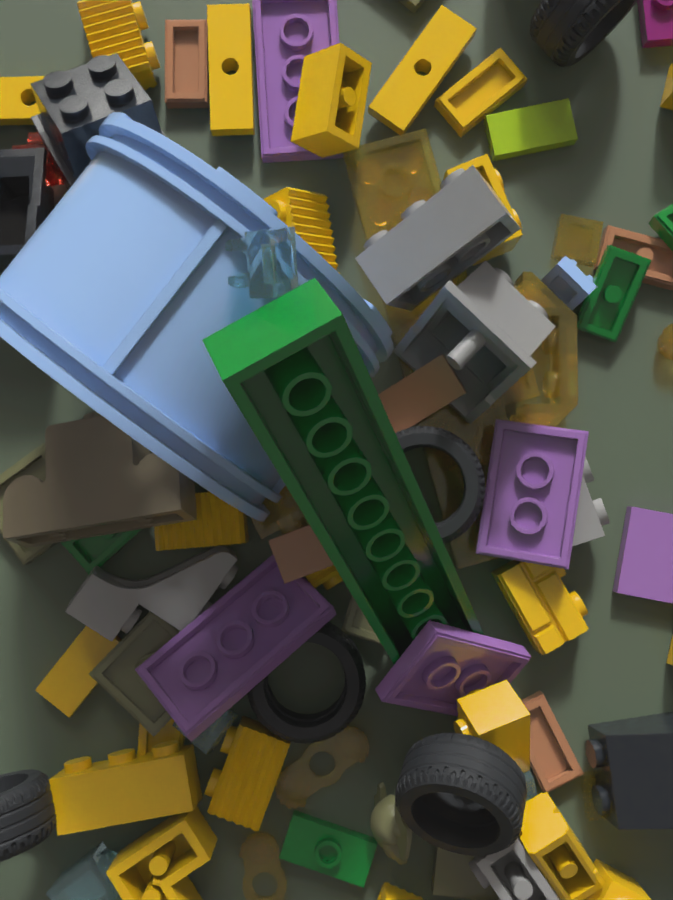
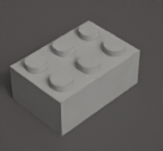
M473 165L467 170L460 168L448 175L441 182V190L428 201L419 200L409 206L402 213V221L390 231L382 230L370 237L364 244L365 251L355 258L386 305L412 311L440 290L449 280L452 281L521 229L493 188Z

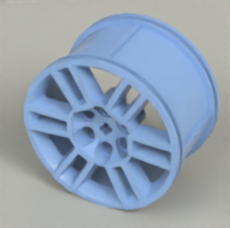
M113 112L100 125L99 136H92L86 143V152L91 159L89 165L1 274L0 337L77 398L162 460L234 508L258 521L264 522L270 512L262 502L265 498H268L278 503L282 498L279 493L285 484L223 383L202 339L313 278H316L342 312L370 377H374L380 368L379 362L386 361L393 352L394 347L390 337L393 333L377 308L364 300L319 253L277 217L278 212L251 189L223 168L218 167L214 169L179 144L153 129L133 121L125 113Z

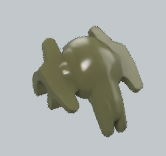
M381 782L377 785V794L374 795V809L370 815V828L375 840L384 850V853L399 864H406L410 854L413 831L400 816L396 807L395 795H387L384 782Z

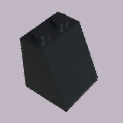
M673 712L589 724L590 740L586 741L585 750L588 762L594 768L596 785L592 786L591 794L598 814L618 830L673 829Z

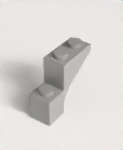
M226 545L213 546L152 577L139 580L115 576L96 565L70 600L65 612L111 642L120 630L127 634L142 613V610L137 608L139 604L181 631L212 606V603L208 600L218 586L225 589L238 570V567L234 565L238 558L235 551Z

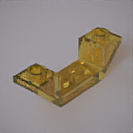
M522 272L514 282V288L527 300L535 301L541 305L548 314V320L556 326L542 342L543 353L549 355V372H545L543 377V393L545 398H550V404H524L516 408V415H511L510 421L556 427L578 405L577 315L533 272Z

